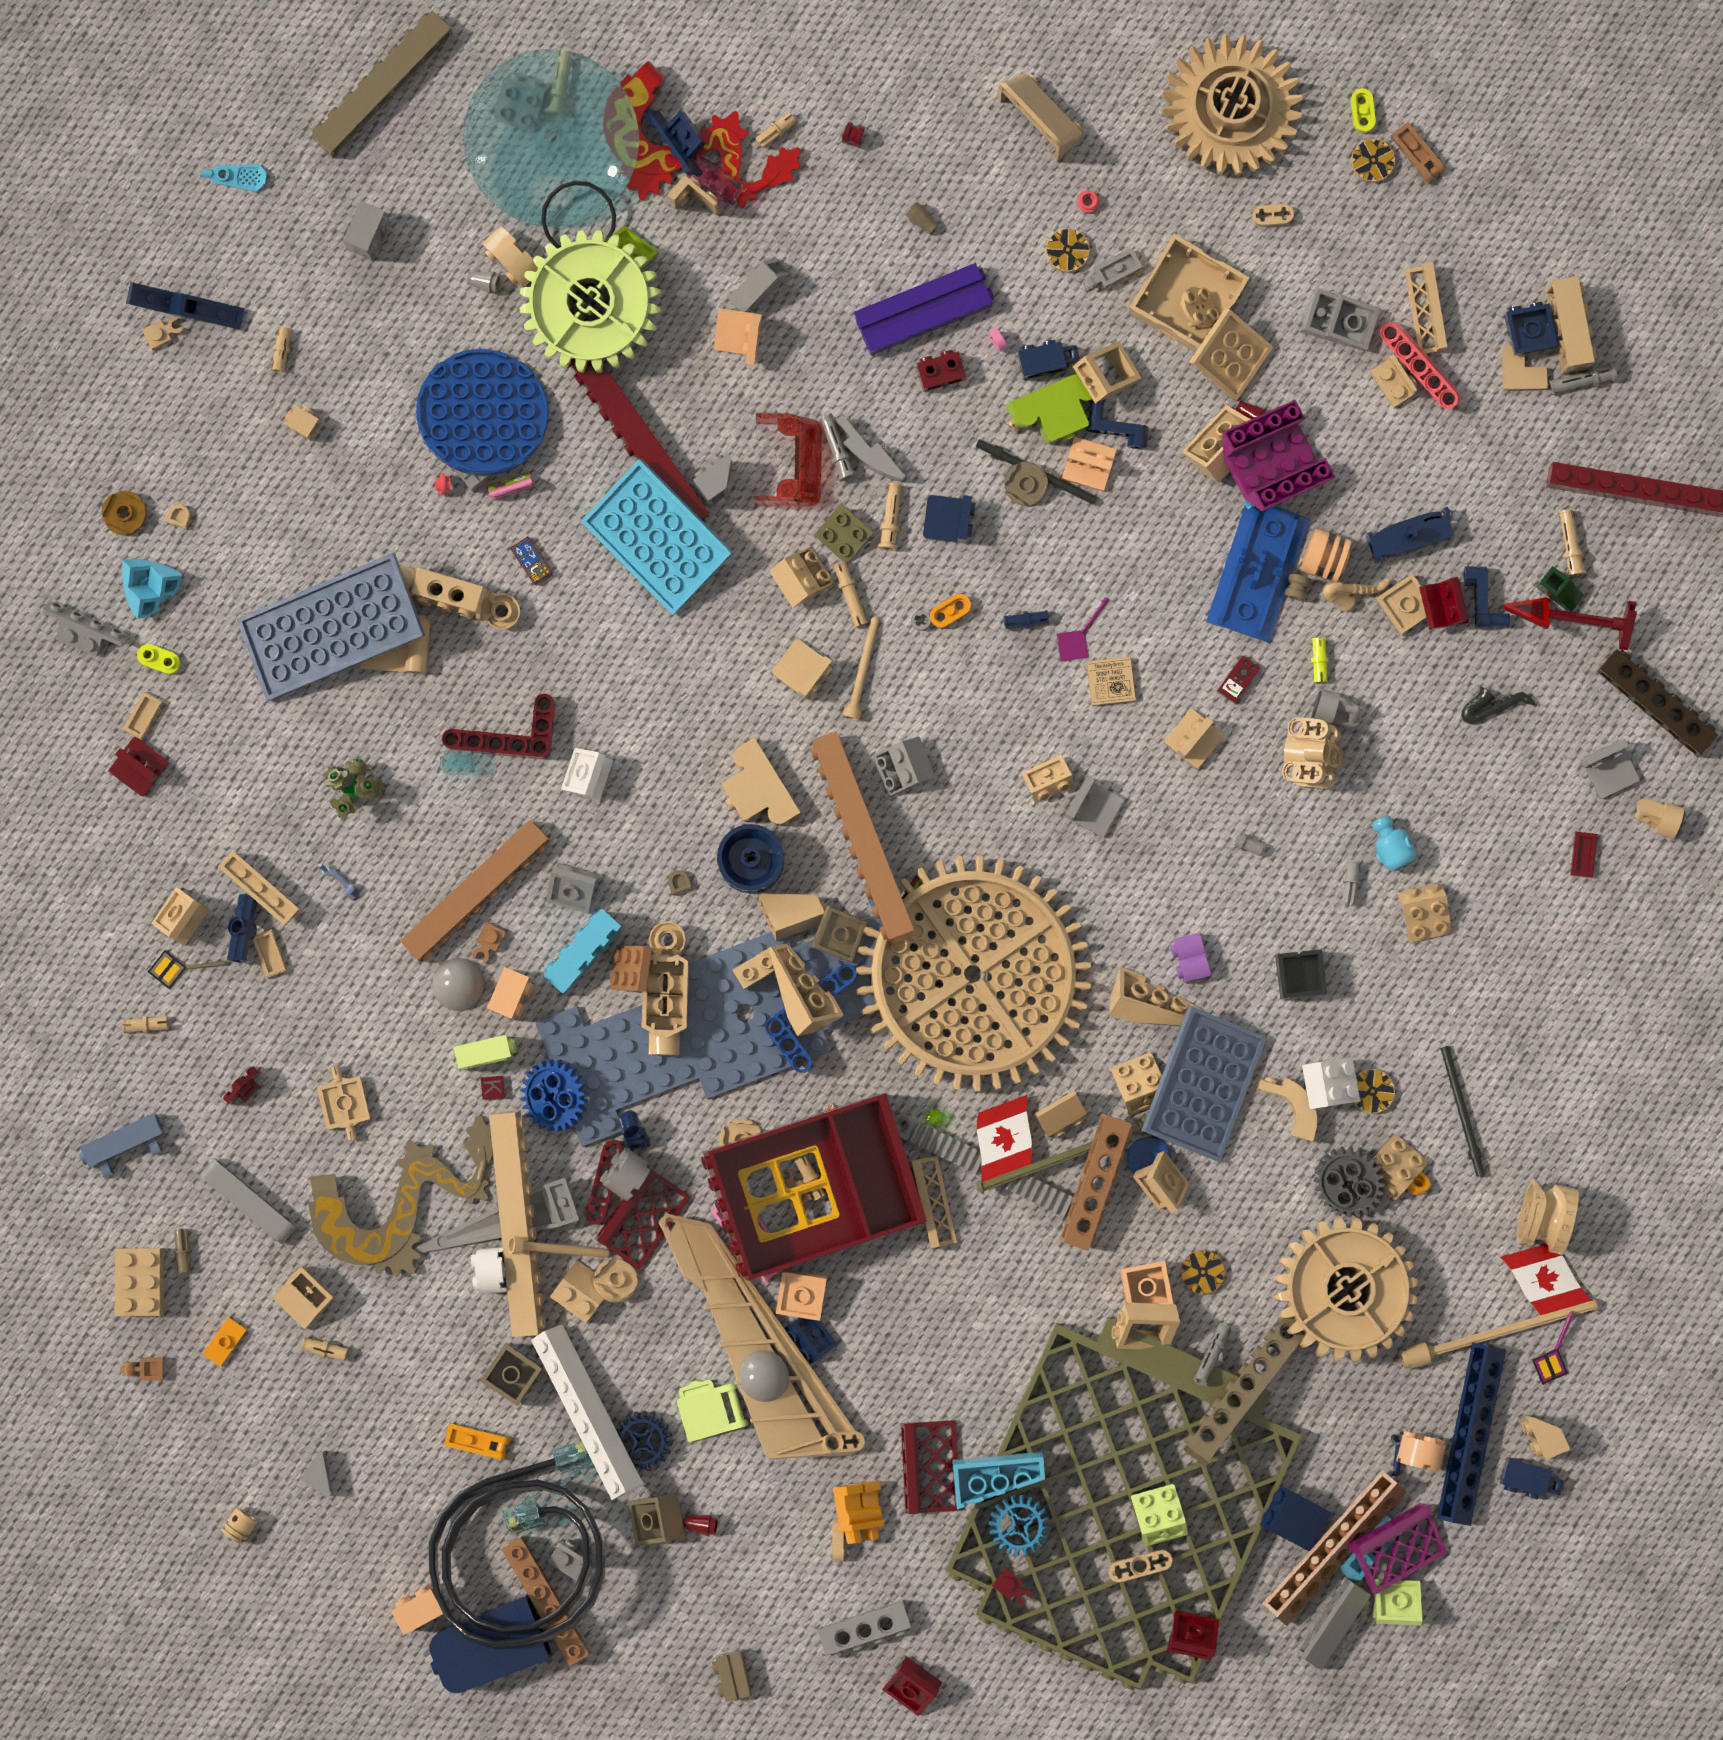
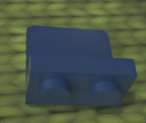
M929 495L927 498L923 537L932 540L966 544L967 537H972L973 524H969V517L974 516L976 503L971 502L972 496L963 495V499Z

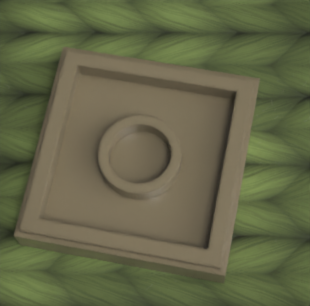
M826 906L811 947L846 962L853 963L864 934L863 930L868 922L833 907Z

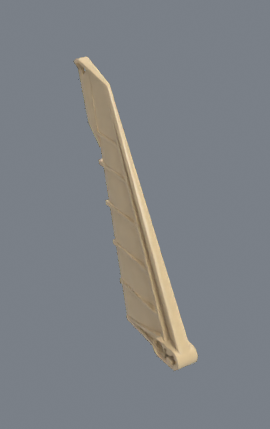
M664 1215L659 1220V1225L663 1230L683 1277L705 1293L709 1305H704L703 1307L705 1310H711L723 1341V1343H719V1346L726 1349L737 1378L734 1381L735 1385L740 1386L751 1416L750 1421L755 1426L766 1459L846 1456L861 1450L865 1444L863 1435L855 1431L753 1283L743 1280L742 1277L738 1276L735 1264L738 1262L731 1255V1252L713 1226L680 1216ZM667 1222L675 1223L671 1232L668 1228ZM740 1290L742 1291L743 1295L745 1296L746 1300L748 1301L747 1303H746L744 1297L742 1296ZM750 1308L754 1311L770 1339L765 1337ZM774 1345L792 1376H789L788 1387L781 1397L769 1402L757 1401L749 1397L742 1389L739 1380V1369L744 1359L753 1352L764 1350L774 1353L770 1346ZM791 1382L797 1383L814 1413L809 1414ZM812 1419L820 1421L827 1433L826 1436L821 1437ZM827 1440L833 1442L834 1450L828 1447ZM850 1440V1442H851V1443H854V1445H853V1444H846V1445H844V1443H846L847 1441Z

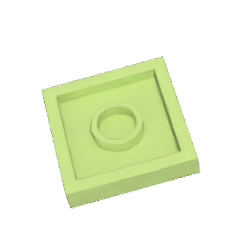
M1375 1579L1377 1586L1382 1584L1383 1579ZM1400 1580L1375 1594L1373 1618H1376V1624L1421 1626L1420 1581Z

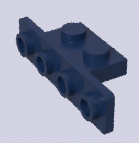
M647 109L645 113L649 117V123L659 131L661 140L668 144L671 154L682 164V170L688 175L700 177L703 172L693 158L704 147L706 141L687 114L679 111L668 123L660 112Z

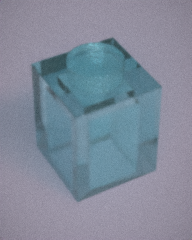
M444 750V756H440V769H444L446 775H472V752Z

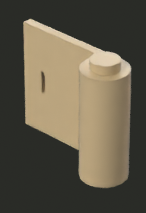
M418 615L425 633L424 637L360 663V669L426 674L431 621L427 620L425 615Z

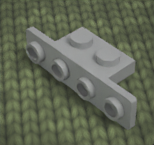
M50 601L43 607L42 613L61 621L56 640L95 657L99 655L104 639L119 646H123L130 639V635L122 629L110 627L101 620L89 618L80 611H73L64 607L59 602Z

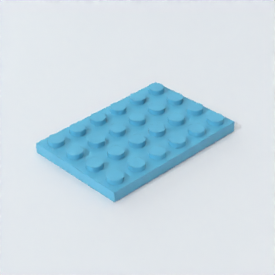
M638 459L581 520L589 531L672 615L676 614L733 554V551L642 459Z

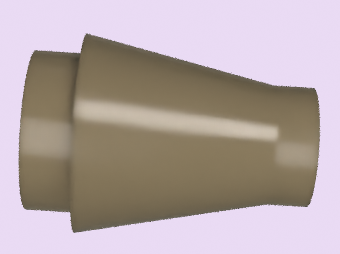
M918 202L906 213V216L909 218L908 221L925 230L928 234L938 225L923 204L920 205Z

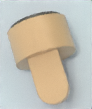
M1641 799L1637 804L1635 818L1654 827L1656 834L1674 839L1677 838L1682 828L1686 811H1684L1683 807L1665 802L1663 805L1648 799Z

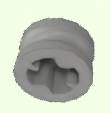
M919 610L912 615L911 624L915 630L924 631L930 626V615L927 612ZM922 615L925 616L926 625L921 624L917 626L915 618Z

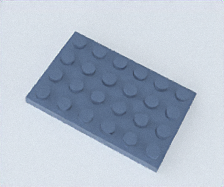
M1188 1006L1141 1131L1220 1162L1267 1037L1193 1006Z

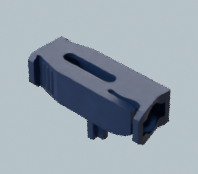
M1445 507L1442 513L1437 511L1422 514L1389 525L1375 535L1369 532L1366 534V539L1376 564L1381 561V558L1398 557L1452 539L1455 535L1451 528L1450 510L1448 507Z

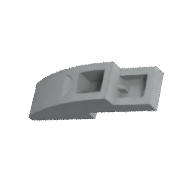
M841 415L836 419L837 426L848 438L843 442V446L854 458L881 476L899 482L905 480V469L899 462H893L890 458L892 454L885 445L881 447L877 442L870 448L871 442L864 434L859 435L855 430L857 426L850 417L846 419L844 415Z

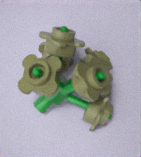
M353 759V762L346 761V765L349 766L348 772L343 767L333 766L325 773L326 777L323 779L325 787L331 786L333 790H341L343 792V795L338 800L334 799L331 802L332 808L336 809L338 817L341 819H345L350 813H356L357 805L355 803L358 802L359 797H368L369 799L378 796L383 797L382 792L386 791V784L382 782V779L377 780L376 776H374V779L364 777L366 772L371 771L372 768L366 766V761L362 759ZM351 773L354 775L352 786L346 787L347 777Z

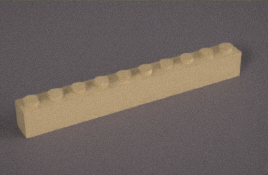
M521 1110L495 1112L489 1115L511 1333L512 1337L534 1336L541 1334L546 1326L545 1316L541 1313L543 1295L539 1293L541 1274L540 1271H537L536 1264L539 1261V1253L525 1251L518 1255L510 1254L508 1251V1242L511 1236L522 1237L526 1242H534L537 1237L536 1228L532 1225L534 1207L532 1204L530 1205L532 1186L528 1182L527 1176L530 1171L529 1161L525 1157L527 1140L523 1138L525 1118L521 1116Z

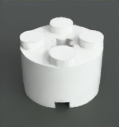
M503 1247L478 1249L476 1254L471 1255L472 1268H475L476 1277H473L474 1290H479L481 1294L507 1292Z

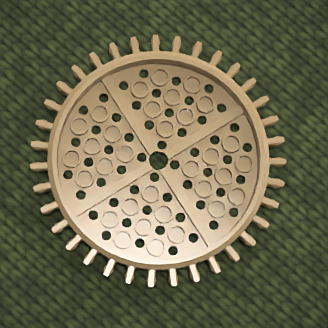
M958 856L955 862L957 873L951 874L946 873L945 864L942 860L936 862L939 877L933 880L928 878L927 872L922 867L919 868L917 875L922 882L920 887L913 889L910 882L905 878L899 882L901 888L907 893L903 903L912 923L915 936L890 945L888 939H883L880 931L872 927H865L863 930L864 934L877 940L874 949L866 946L858 948L857 953L872 957L871 967L856 968V973L861 976L871 975L872 986L860 987L857 989V994L866 995L872 993L876 1004L866 1006L862 1013L863 1015H870L873 1012L879 1011L883 1020L881 1023L875 1024L870 1031L872 1034H875L884 1028L889 1030L893 1037L884 1043L882 1047L884 1051L891 1049L896 1043H899L905 1049V1052L897 1060L898 1065L906 1063L910 1055L920 1060L919 1065L915 1068L914 1076L919 1077L922 1075L926 1065L936 1068V1074L933 1077V1085L936 1086L942 1081L943 1073L948 1072L954 1074L953 1090L958 1091L960 1089L963 1075L973 1077L972 1087L974 1092L981 1090V1076L991 1075L994 1089H1000L1002 1082L999 1073L1008 1070L1011 1079L1017 1084L1021 1082L1017 1066L1024 1062L1027 1064L1029 1071L1035 1075L1040 1071L1032 1057L1040 1052L1046 1060L1052 1062L1056 1058L1046 1045L1052 1039L1064 1047L1070 1043L1066 1037L1058 1033L1062 1024L1067 1025L1071 1029L1079 1028L1080 1024L1076 1020L1067 1017L1070 1007L1077 1010H1085L1087 1008L1086 1003L1074 1000L1073 995L1075 989L1084 991L1091 988V984L1088 982L1076 981V970L1085 971L1091 968V963L1085 961L1076 963L1073 952L1082 951L1088 945L1087 942H1079L1074 945L1070 942L1068 934L1076 932L1081 927L1080 923H1072L1070 926L1064 927L1059 919L1067 914L1071 907L1068 904L1054 912L1048 903L1055 898L1058 891L1052 889L1047 892L1044 898H1041L1034 891L1040 885L1042 878L1036 876L1031 880L1028 887L1021 884L1019 879L1023 874L1024 867L1020 865L1014 870L1012 879L1003 876V859H999L996 862L994 873L983 870L985 863L983 856H978L975 861L976 871H965V861L962 856ZM952 888L958 889L959 894L957 896L951 894ZM982 894H988L989 901H983ZM1014 899L1019 900V907L1013 906L1012 901ZM939 901L941 903L940 908H935L933 902ZM965 906H969L971 908L970 914H966L964 912ZM995 912H1000L1002 914V918L1000 920H997L994 917ZM916 913L922 914L923 919L921 921L915 919ZM1027 917L1032 919V925L1025 923ZM946 919H952L953 926H947ZM978 924L984 926L983 932L977 931L976 927ZM1008 930L1014 931L1015 936L1013 938L1008 937ZM929 931L935 933L934 939L928 938ZM1044 936L1045 943H1039L1038 937ZM959 937H964L966 944L961 945L958 942ZM991 942L997 945L996 950L989 948ZM910 944H916L917 951H911L909 948ZM1021 948H1025L1027 950L1026 956H1022L1020 954ZM942 949L948 951L947 957L941 956L940 951ZM1051 954H1057L1058 960L1056 962L1051 960ZM972 955L978 956L979 961L977 963L971 961ZM893 956L899 958L898 964L892 963L891 959ZM1008 961L1010 964L1009 968H1003L1002 962ZM923 962H928L930 969H923ZM968 966H976L980 969L981 977L977 982L971 983L965 978L964 971ZM1034 966L1040 968L1039 974L1033 973L1032 969ZM956 967L961 970V974L958 976L953 973V969ZM985 973H989L992 978L990 981H986L984 979ZM907 974L912 977V981L909 983L904 980V976ZM1020 979L1022 981V986L1017 987L1015 985V980ZM936 980L942 981V988L935 986ZM1047 984H1050L1053 987L1052 992H1047L1045 990V986ZM967 986L973 987L974 991L972 994L966 992ZM888 987H892L894 989L893 995H888L886 993V989ZM998 991L1004 993L1003 999L997 998L996 994ZM918 993H923L925 995V999L923 1001L917 999ZM1029 997L1035 999L1034 1005L1028 1004L1027 999ZM953 998L956 1002L955 1006H949L948 999ZM980 1004H984L986 1006L985 1012H981L978 1007ZM904 1005L907 1008L906 1013H900L899 1006ZM1012 1009L1017 1012V1016L1015 1018L1009 1015V1012ZM931 1011L937 1012L938 1016L936 1019L930 1017ZM1042 1015L1047 1016V1023L1040 1021ZM963 1016L968 1018V1023L966 1025L962 1024L960 1021L961 1017ZM993 1022L999 1024L998 1030L992 1029L991 1024ZM914 1023L919 1025V1031L917 1032L911 1028ZM1023 1028L1029 1029L1030 1034L1028 1036L1023 1035ZM944 1029L950 1031L949 1037L943 1036L942 1032ZM974 1035H979L981 1037V1041L979 1043L974 1042ZM1006 1040L1012 1043L1011 1048L1004 1046ZM925 1042L932 1044L931 1050L925 1049ZM957 1047H960L963 1050V1054L961 1056L955 1053V1049ZM987 1053L993 1054L994 1059L992 1061L986 1059Z

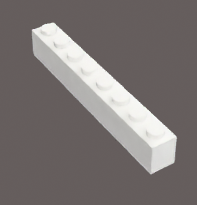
M563 1325L548 1329L533 1338L531 1341L611 1499L614 1500L628 1494L643 1485Z

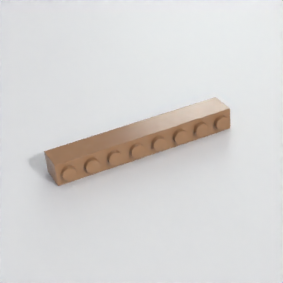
M529 820L408 932L400 942L418 961L422 959L428 960L435 953L433 949L438 944L444 945L451 938L449 934L455 928L460 930L467 923L466 918L471 913L476 915L484 907L482 903L487 898L492 900L500 892L498 888L503 883L508 885L516 877L514 873L520 868L522 870L527 868L532 863L530 858L536 853L538 855L543 853L549 847L546 843L550 840Z

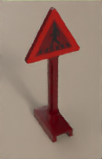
M1547 597L1503 604L1502 607L1503 610L1545 629H1549V618L1609 627L1611 630L1619 631V649L1628 650L1637 611H1635L1637 603L1635 601H1627L1623 618H1608L1562 610L1549 609V598Z

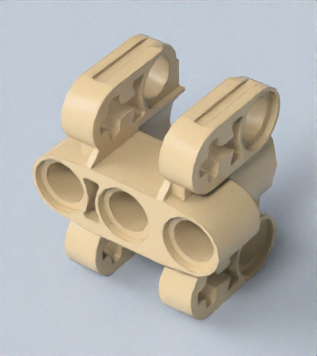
M1292 719L1288 724V736L1284 747L1283 777L1301 787L1331 788L1336 781L1333 770L1340 768L1342 764V750L1337 745L1341 738L1340 730L1321 719ZM1302 722L1303 725L1300 727L1299 732L1295 734V724ZM1331 732L1335 733L1334 737H1330L1329 740L1328 737L1330 736ZM1293 766V778H1290L1288 771ZM1325 776H1328L1329 780H1326L1323 784Z

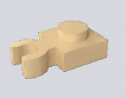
M172 317L166 325L160 320L142 329L152 351L171 342V334L178 335L184 331L183 327L173 328V324L179 321L178 317Z

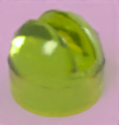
M931 1109L926 1113L924 1120L936 1127H940L943 1114L938 1109Z

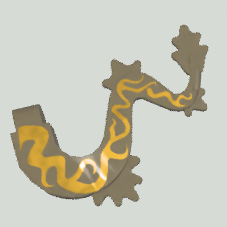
M478 1115L474 1119L473 1126L466 1128L470 1140L465 1141L463 1145L477 1165L472 1179L467 1182H460L441 1161L433 1157L434 1146L432 1144L425 1148H420L411 1140L407 1141L405 1157L396 1160V1165L403 1168L404 1171L400 1177L392 1212L387 1222L377 1229H361L353 1223L348 1214L345 1196H339V1187L335 1174L310 1176L314 1201L308 1202L313 1233L322 1247L332 1256L346 1263L354 1265L374 1263L377 1274L382 1273L388 1266L395 1277L400 1275V1270L402 1269L410 1274H414L415 1268L412 1260L421 1257L418 1252L412 1249V1245L421 1239L419 1235L412 1233L417 1216L421 1185L425 1181H431L454 1196L467 1197L469 1204L473 1203L475 1198L483 1201L487 1200L488 1196L484 1187L488 1185V1181L485 1180L488 1163L493 1155L490 1125H486L482 1116Z

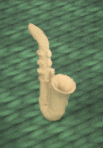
M1389 578L1385 579L1378 585L1332 582L1325 586L1323 596L1327 601L1338 604L1342 611H1348L1355 602L1352 594L1369 595L1379 593L1389 585L1391 580Z

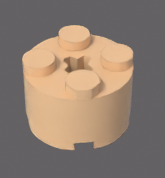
M1404 1431L1397 1462L1441 1472L1446 1441Z

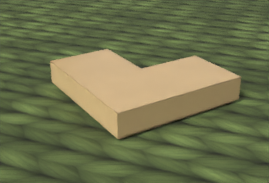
M1512 346L1501 347L1503 390H1547V367H1525V354L1514 356Z

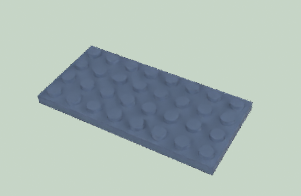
M395 553L381 557L237 619L266 701L279 698L425 636Z

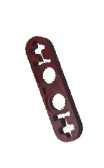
M616 1140L607 1141L602 1149L585 1215L587 1221L591 1224H600L606 1218L612 1191L607 1189L608 1195L602 1200L596 1197L595 1191L598 1187L603 1186V1183L600 1182L602 1167L605 1165L612 1167L613 1165L608 1161L603 1162L604 1157L609 1159L610 1152L607 1151V1147H611L615 1143L619 1153L623 1151L622 1144ZM592 1200L598 1203H606L605 1208L600 1206L599 1213L602 1214V1217L597 1218L596 1221H593V1217L589 1215L590 1211H594L596 1205H592Z

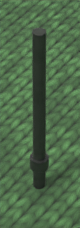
M981 439L978 440L975 446L991 454L990 457L996 460L1001 459L1013 466L1025 462L1003 451L1004 448L998 445L993 446ZM1045 472L1048 483L1094 505L1097 499L1096 496Z
M1445 1046L1440 1048L1469 1148V1151H1467L1469 1160H1472L1476 1177L1485 1175L1480 1158L1482 1153L1476 1144L1450 1048Z

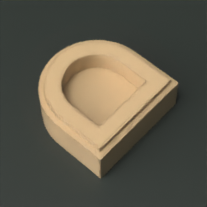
M176 504L170 508L165 522L187 530L191 519V512L185 505Z

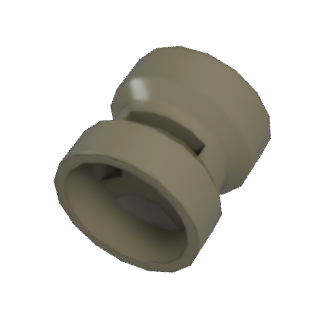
M1289 574L1288 582L1291 585L1285 589L1284 596L1297 601H1305L1307 594L1304 588L1309 587L1311 579L1298 574Z

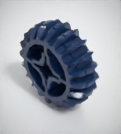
M638 1411L634 1412L635 1419L633 1420L630 1415H626L628 1423L626 1424L622 1420L619 1422L623 1429L615 1428L617 1433L620 1434L623 1445L626 1432L633 1438L634 1446L627 1453L633 1465L638 1464L639 1472L642 1471L643 1465H646L647 1471H651L650 1463H653L658 1468L660 1466L657 1461L658 1458L662 1462L666 1461L662 1453H671L665 1446L673 1445L672 1441H666V1438L671 1437L672 1433L665 1434L664 1430L669 1428V1425L666 1424L661 1427L659 1424L663 1421V1418L660 1417L656 1422L654 1421L656 1413H652L651 1417L647 1418V1411H643L642 1418H639ZM636 1423L652 1425L644 1433H640L631 1427ZM656 1430L661 1437L659 1450L651 1443V1437ZM650 1432L646 1440L648 1446L644 1447L643 1445L635 1450L639 1442L635 1435L643 1437V1435L646 1436ZM640 1450H646L654 1455V1457L646 1460L634 1458Z

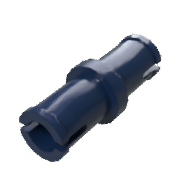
M1048 610L1031 613L1023 611V614L1004 615L1005 630L1018 627L1028 629L1034 625L1049 624Z

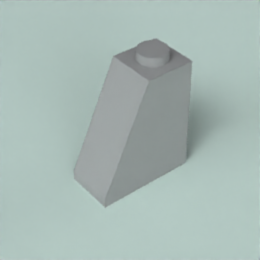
M777 258L763 261L730 295L728 299L732 302L731 306L735 311L749 313L785 281L791 273Z

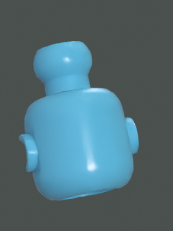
M1386 815L1373 822V829L1381 837L1375 843L1376 856L1378 861L1384 864L1387 870L1395 871L1417 858V851L1410 839L1411 837L1404 829L1395 830L1390 816Z

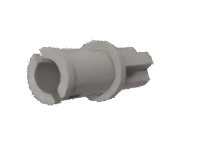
M1347 861L1346 876L1343 880V883H1345L1343 904H1355L1357 886L1360 885L1359 873L1361 862Z

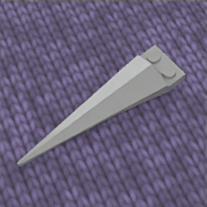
M566 1177L543 1184L532 1190L530 1205L532 1204L534 1207L532 1225L536 1228V1231L556 1228L580 1220ZM499 1207L413 1248V1250L423 1253L502 1238Z

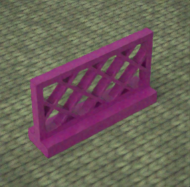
M1419 1503L1348 1544L1351 1553H1355L1373 1594L1383 1591L1447 1553L1431 1516L1434 1512L1429 1504ZM1424 1520L1427 1521L1429 1526L1426 1535L1418 1532L1420 1523ZM1405 1531L1412 1533L1409 1545L1400 1542ZM1417 1535L1425 1537L1422 1550L1414 1548ZM1430 1540L1435 1541L1439 1549L1433 1554L1427 1552ZM1388 1541L1394 1543L1391 1555L1382 1553L1384 1544ZM1399 1545L1407 1548L1404 1560L1395 1558ZM1412 1550L1421 1553L1416 1564L1409 1563ZM1369 1552L1376 1554L1373 1566L1367 1565L1364 1555ZM1381 1556L1389 1558L1386 1571L1378 1569ZM1394 1561L1403 1563L1401 1572L1397 1575L1391 1573ZM1376 1571L1385 1574L1382 1584L1378 1586L1374 1581Z

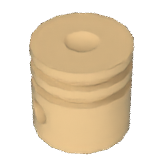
M236 1507L228 1518V1522H225V1527L221 1528V1531L242 1545L244 1543L243 1539L246 1540L248 1538L246 1535H250L258 1521L243 1509Z

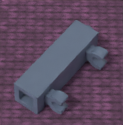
M153 1113L81 1146L82 1152L79 1155L84 1165H88L90 1168L99 1165L103 1177L108 1178L114 1175V1171L108 1162L112 1158L147 1142L152 1155L162 1153L163 1150L157 1138L164 1135L165 1132L157 1114Z

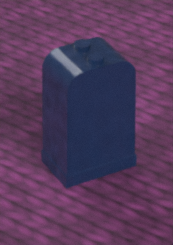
M527 1593L518 1596L512 1601L475 1615L479 1619L500 1626L531 1624L539 1620L534 1605ZM469 1619L459 1622L470 1633L492 1640L524 1638L544 1632L542 1629L531 1634L504 1636L479 1628ZM452 1625L440 1630L432 1638L429 1645L430 1654L433 1662H430L433 1673L439 1675L443 1687L451 1693H462L535 1664L549 1661L553 1656L547 1641L529 1647L496 1650L469 1641Z

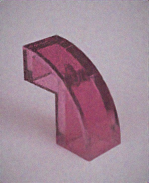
M696 154L693 159L703 174L700 177L695 175H688V177H693L700 184L709 187L717 199L734 206L744 186L729 172Z

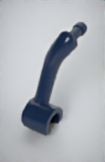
M1403 1431L1399 1432V1435L1401 1436V1439H1402V1435H1404V1432H1403ZM1393 1434L1391 1441L1396 1445L1393 1471L1386 1474L1390 1477L1394 1475L1397 1477L1401 1468V1463L1397 1462L1401 1440L1399 1441L1397 1436Z

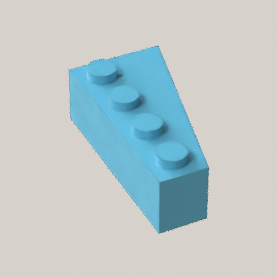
M602 908L591 916L585 928H581L575 934V940L570 946L567 944L559 952L560 957L556 962L551 961L544 969L546 972L544 977L564 995L623 930V927Z
M1042 1452L952 1460L957 1510L966 1505L1004 1494L1007 1491L1045 1480Z

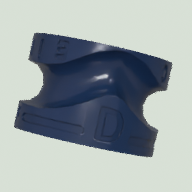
M744 824L732 829L724 836L718 847L717 863L722 877L729 886L742 893L755 894L771 888L781 877L784 869V853L779 839L772 831L760 825ZM753 856L754 861L749 862L748 857Z

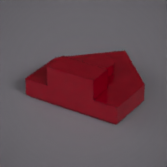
M252 1066L246 1071V1077L243 1075L235 1080L231 1085V1093L228 1091L224 1095L223 1100L232 1105L240 1098L246 1103L261 1087L255 1081L262 1073L257 1067Z

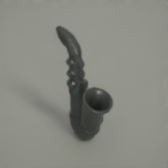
M1481 686L1477 696L1462 709L1461 717L1465 723L1472 725L1520 701L1533 706L1536 703L1529 695L1520 692L1490 704V701L1495 699V697Z

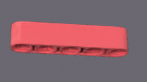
M1398 322L1385 324L1380 331L1381 338L1435 400L1446 409L1458 405L1462 398L1460 391ZM1391 326L1396 329L1397 335L1395 338L1388 336V327ZM1403 343H1408L1411 346L1410 354L1407 355L1402 352L1401 347ZM1418 359L1426 363L1424 371L1417 369L1416 362ZM1432 376H1437L1440 379L1439 387L1432 386L1430 382ZM1447 392L1454 394L1455 402L1453 404L1446 402L1445 394Z

